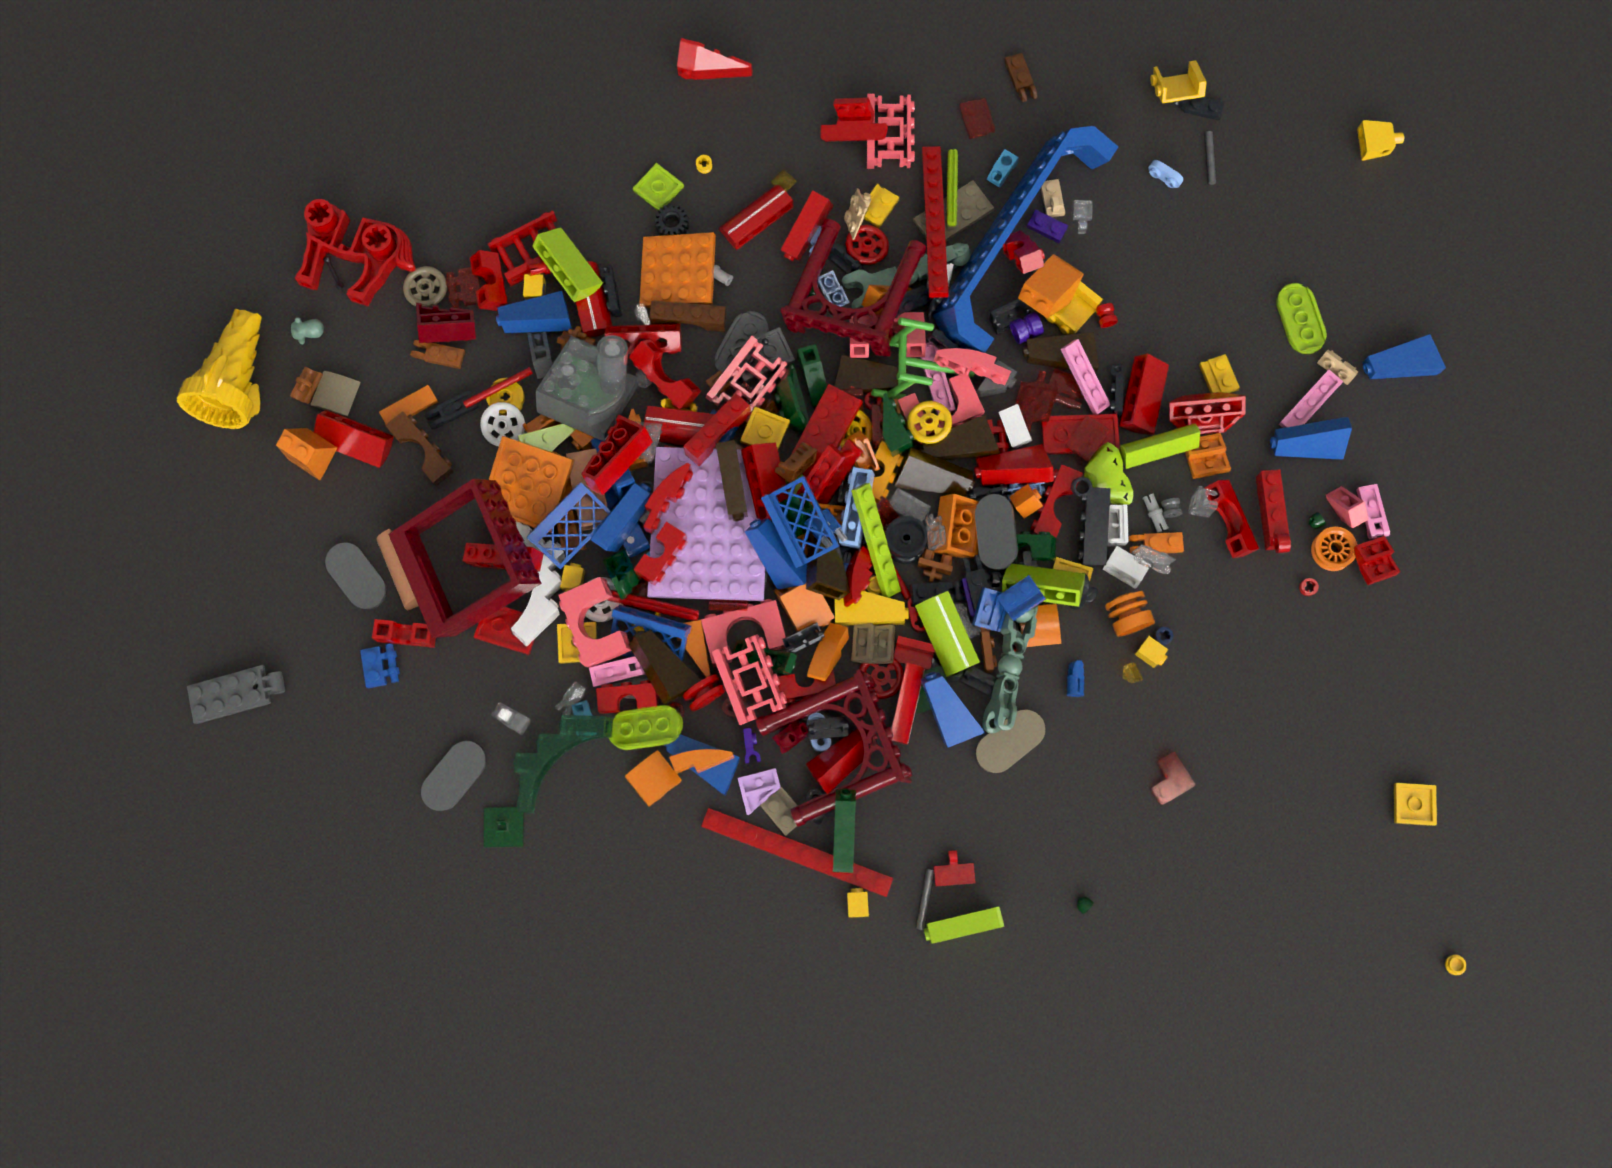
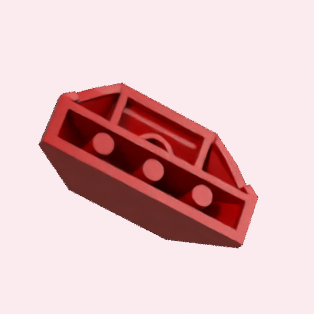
M1224 392L1183 395L1169 402V421L1177 428L1196 424L1200 434L1222 433L1227 431L1245 415L1246 396Z

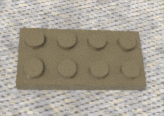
M974 180L957 190V225L955 227L947 225V197L943 199L946 241L994 211L993 205ZM924 211L913 218V222L926 238Z

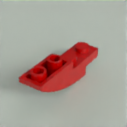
M686 463L673 471L659 484L645 505L646 510L650 512L643 526L646 532L653 534L654 530H658L662 521L660 519L663 512L666 513L669 508L670 502L668 501L676 503L678 498L681 499L685 492L684 486L686 482H690L693 476L691 464Z
M862 546L857 550L847 567L846 576L850 593L843 597L845 607H849L852 603L856 604L862 597L861 591H864L871 582L869 578L872 572L869 569L873 563L871 562L868 546L867 548Z

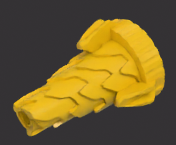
M235 309L229 324L221 334L219 342L214 343L212 351L208 358H205L201 369L183 382L177 397V403L192 417L216 427L240 429L247 425L254 415L259 413V385H252L249 382L255 368L252 365L257 354L255 348L260 336L258 332L262 317L258 313Z

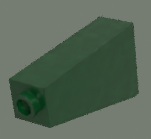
M847 788L836 789L833 872L853 873L856 790Z

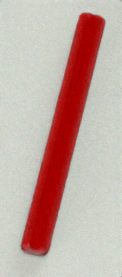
M611 590L613 597L607 599L608 601L692 621H697L699 618L698 610L628 594L627 598L621 600L618 592L615 590Z

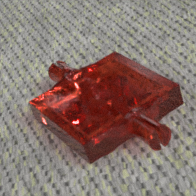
M1039 371L1036 381L1021 382L1015 405L1019 404L1029 432L1033 422H1049L1058 390L1056 384L1044 383L1047 374L1045 371Z

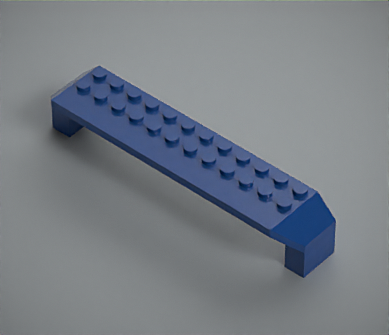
M1095 126L1071 128L1065 132L1062 131L1058 136H1053L1044 144L971 255L970 260L965 264L948 290V297L942 299L940 305L932 314L939 330L943 331L950 341L959 344L960 349L985 353L994 340L992 336L974 323L970 295L1060 157L1074 154L1089 168L1094 169L1109 162L1118 149V146Z

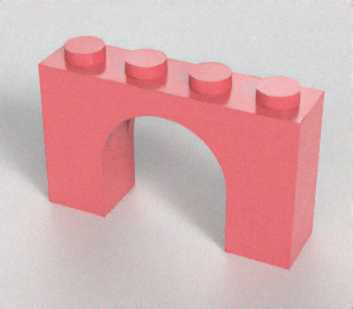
M905 312L894 319L891 328H893L894 333H897L906 327L898 324L900 317L924 322V312ZM869 315L859 318L858 323L867 325L873 319ZM852 316V319H849V322L854 324ZM917 328L907 335L906 357H925V330ZM850 338V358H869V343L865 341L858 342Z
M957 375L950 378L948 385L957 404V411L952 416L951 428L984 415V408L969 376ZM915 393L898 399L900 413L905 420L906 427L910 411L919 404ZM922 410L917 415L921 418L925 413ZM932 419L926 421L928 424L933 422ZM939 420L938 427L943 428L945 421ZM920 423L915 424L917 431L922 429ZM926 431V436L935 435V431ZM915 439L913 440L914 445H917L919 443L920 445H922L921 442Z
M598 577L559 595L561 600L559 601L560 608L565 612L567 617L565 620L566 624L573 633L572 641L580 652L578 655L582 665L589 668L632 651L629 647L630 641L627 633L619 630L601 639H592L585 630L584 618L587 611L592 606L613 597L607 580L602 577Z
M766 599L761 601L759 605L747 604L742 606V609L736 611L728 609L723 611V614L717 616L716 614H709L705 616V619H701L713 667L717 665L712 651L728 646V632L739 621L750 620L760 625L764 631L768 649L777 651L786 648L782 640L786 636L776 600Z

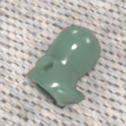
M296 317L295 321L291 324L292 336L294 339H298L300 344L305 343V337L318 338L324 332V326L318 319L302 322L299 317Z

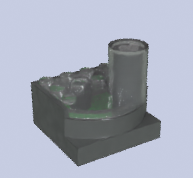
M609 335L603 337L596 347L571 336L536 389L537 413L605 442V438L609 435L607 432L610 427L616 424L617 416L622 414L638 388V377L627 373L628 346L625 340L619 336Z

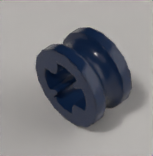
M1161 627L1156 631L1154 639L1163 646L1167 645L1173 640V632L1167 627ZM1166 632V637L1168 636L1169 638L1163 641L1160 639L1159 633Z

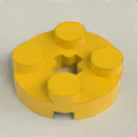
M500 378L494 381L492 386L500 383L501 381L507 378ZM516 382L487 397L486 400L489 406L498 402H506L521 410L525 395L522 387ZM504 393H507L510 396V398H508L507 401L501 399V397L504 396ZM499 410V415L507 416V410Z

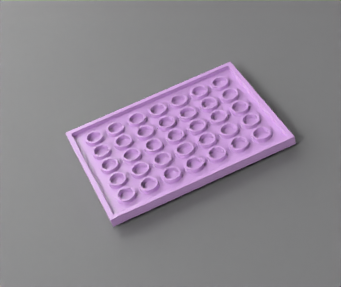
M656 447L653 492L668 475L686 463L691 464L693 476L690 482H686L684 486L685 492L681 499L678 498L676 503L668 501L670 505L667 512H663L661 515L660 527L651 534L650 557L658 558L664 553L665 547L657 542L656 536L666 522L686 533L688 542L682 551L679 550L676 554L677 559L673 566H668L666 569V576L661 583L658 582L656 586L648 582V597L764 601L765 567L745 534V531L750 527L749 524L756 520L757 516L741 450L737 449L748 517H744L742 521H733V519L729 520L717 449H714L712 454L698 466L685 455L684 448Z

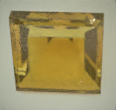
M784 169L771 181L773 185H779L786 192L797 182Z
M1135 662L1123 666V679L1130 683L1143 680Z

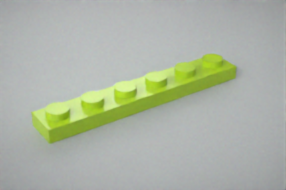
M864 483L851 491L881 594L889 598L900 592L901 589L870 483Z

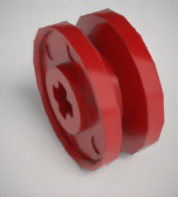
M717 674L701 680L683 694L685 701L695 699L689 706L692 712L707 706L726 691L724 685L714 687L719 681Z

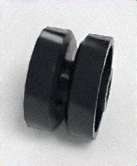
M902 516L893 520L888 526L885 535L892 559L901 564H911L918 561L927 547L928 534L924 524L911 516Z

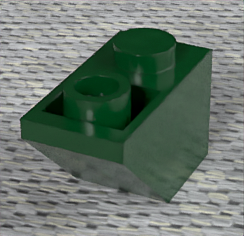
M793 496L790 507L799 509L802 499ZM788 499L783 500L779 503L786 505ZM805 500L802 511L812 514V504L810 501ZM788 509L786 516L788 521L795 523L798 512ZM801 513L798 524L806 526L804 523L811 516ZM797 527L796 537L804 535L806 529Z

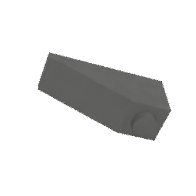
M527 332L537 379L544 378L553 365L547 332Z

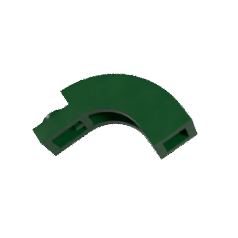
M737 640L732 654L747 649L746 641ZM756 648L754 651L746 653L749 664L760 661L762 666ZM764 648L766 656L769 655L772 660L773 666L771 669L773 673L780 675L791 674L796 665V654Z

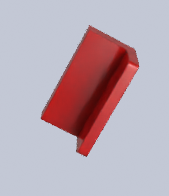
M898 636L894 658L901 664L911 663L929 670L935 650L930 643Z

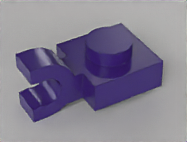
M751 728L743 729L746 749L745 763H750L749 757L751 755H755L757 762H761L760 754L754 751V745L757 744L756 733H752Z

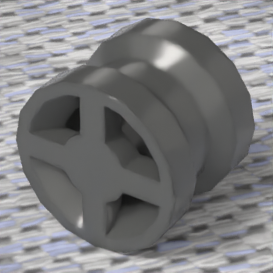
M1179 498L1161 501V506L1164 508V518L1177 517L1183 514L1179 508Z

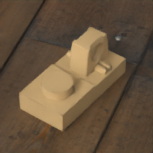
M1059 179L1045 181L1041 186V193L1046 215L1050 217L1065 216Z

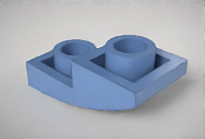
M833 270L819 276L818 285L829 302L840 307L850 303Z

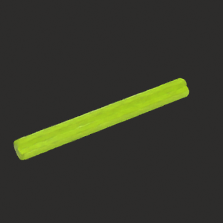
M956 149L948 151L947 225L949 227L957 225L958 151Z

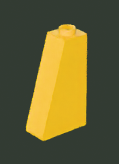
M861 591V599L856 604L852 603L849 607L844 606L843 598L841 600L835 599V624L851 626L872 623L873 625H904L905 619H908V608H905V602L866 591Z

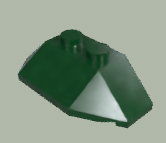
M792 363L779 381L777 393H774L776 403L781 404L780 416L789 419L790 424L788 427L802 435L809 422V417L794 363Z

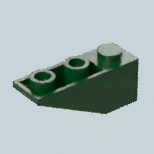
M816 344L797 350V359L813 408L817 407L827 388Z
M885 393L883 394V438L892 457L913 447L912 440H914V437L909 429L905 430L903 426L905 420L901 413H896L894 408L897 406L892 397L888 398Z

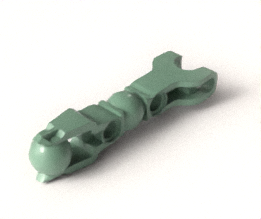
M955 243L946 246L947 264H954L953 269L957 266L965 265L970 260L971 252L968 244ZM927 254L920 258L909 285L915 283L917 279L919 281L928 279ZM894 266L893 268L873 274L864 270H857L845 275L842 278V284L845 288L858 287L863 290L862 296L852 302V309L864 307L861 304L869 285L890 286L897 271L896 267Z
M1035 606L1015 620L1018 623H1026L1023 634L1013 629L1014 621L1007 612L1005 614L1001 628V634L1004 635L1003 653H1001L1002 658L998 662L1000 674L996 676L998 679L994 683L991 700L985 709L982 722L983 729L988 733L992 734L1000 730H1010L1015 724L1017 715L1015 703L1018 691L1017 680H1019L1020 677L1018 675L1023 669L1020 659L1024 658L1022 654L1026 650L1029 639L1035 636L1038 606ZM1012 644L1016 646V652L1013 650ZM1005 681L1008 683V689L1004 686ZM994 718V728H991L989 725V721ZM1007 718L1008 723H1007V725H1004L1003 723H1004L1005 719Z

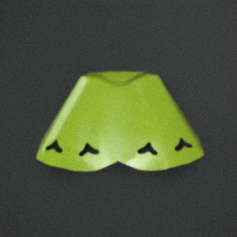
M1107 442L1089 460L1084 469V477L1091 481L1094 488H1111V504L1129 505L1132 503L1133 489L1128 477L1123 472L1121 454L1118 448ZM1121 480H1123V484H1124L1126 487L1120 485V484H1121ZM1126 493H1128L1127 501L1125 498H1123L1126 495Z

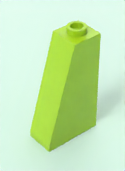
M995 907L926 924L927 928L924 929L926 941L930 940V943L933 944L1004 927L1000 907Z

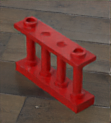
M554 211L545 212L539 218L501 237H496L488 243L491 252H498L508 271L504 275L510 287L524 280V275L530 271L527 270V264L542 262L540 256L534 259L530 258L521 239L531 235L535 241L538 235L537 231L545 227L549 231L556 229L553 224L557 222ZM513 243L524 260V264L518 267H514L505 250V247Z
M850 439L846 441L841 450H838L833 444L828 445L806 478L819 504L829 503L863 452ZM803 484L796 494L804 493L805 488Z

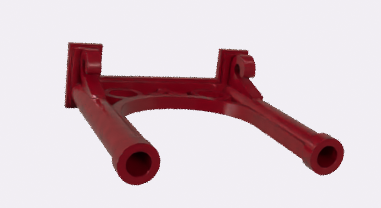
M825 219L821 226L820 235L789 304L780 310L787 329L793 333H805V327H813L824 333L831 332L840 337L853 338L858 342L865 341L870 343L872 352L876 355L890 357L889 343L893 335V328L891 327L920 258L925 254L926 246L916 240L909 241L890 288L881 300L863 308L851 309L840 307L825 299L818 288L820 273L841 228L836 221ZM813 287L815 295L808 297ZM820 302L823 305L819 311L808 309L812 303ZM827 309L829 314L833 315V318L824 316L827 313ZM882 309L879 318H877L874 312ZM869 315L873 319L867 325L858 323L859 318ZM852 316H853V322H854V324H853V323H850V322H846V321H844V320L852 319Z
M860 669L851 678L795 702L786 708L755 719L760 733L765 736L818 711H839L848 716L857 726L863 740L864 758L861 769L856 777L848 784L837 789L847 788L856 790V799H859L898 781L903 783L912 782V771L909 765L906 766L900 761L901 752L898 746L893 744L891 739L894 738L890 727H886L884 722L886 720L885 713L882 708L879 709L876 703L879 699L874 690L876 686L875 681L871 675L869 676L868 673ZM846 697L844 708L831 704ZM854 698H859L863 706L859 714H853L849 711L850 702ZM869 711L874 724L868 725L864 720L859 721L858 718H863ZM878 733L883 747L875 745L870 748V744H873L874 735ZM876 750H880L884 757V763L880 767H876L870 762L871 755ZM868 767L878 771V773L863 779ZM836 789L791 808V814L796 825L800 827L806 824L808 820L834 810Z

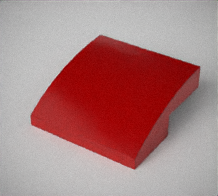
M1385 536L1354 547L1359 569L1367 585L1396 576L1401 572L1391 557L1394 550Z

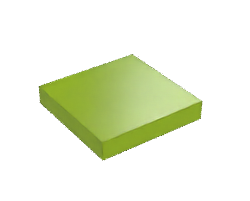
M655 163L633 187V191L659 211L660 208L663 210V206L671 202L683 189L684 184L658 163Z

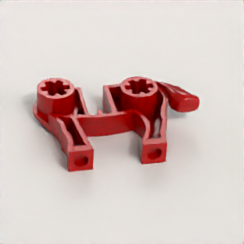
M324 199L313 200L306 206L304 216L308 228V233L306 232L307 247L302 267L295 277L300 286L318 290L324 266L323 259L329 253L343 260L364 264L361 277L348 289L346 295L352 302L369 306L375 293L385 284L388 276L396 266L409 272L416 270L411 242L408 236L396 226L362 218L350 248L341 244L350 223V218L345 211L340 210Z

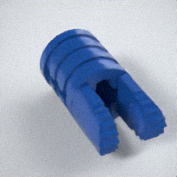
M1082 660L1069 663L1067 696H1084L1085 676Z

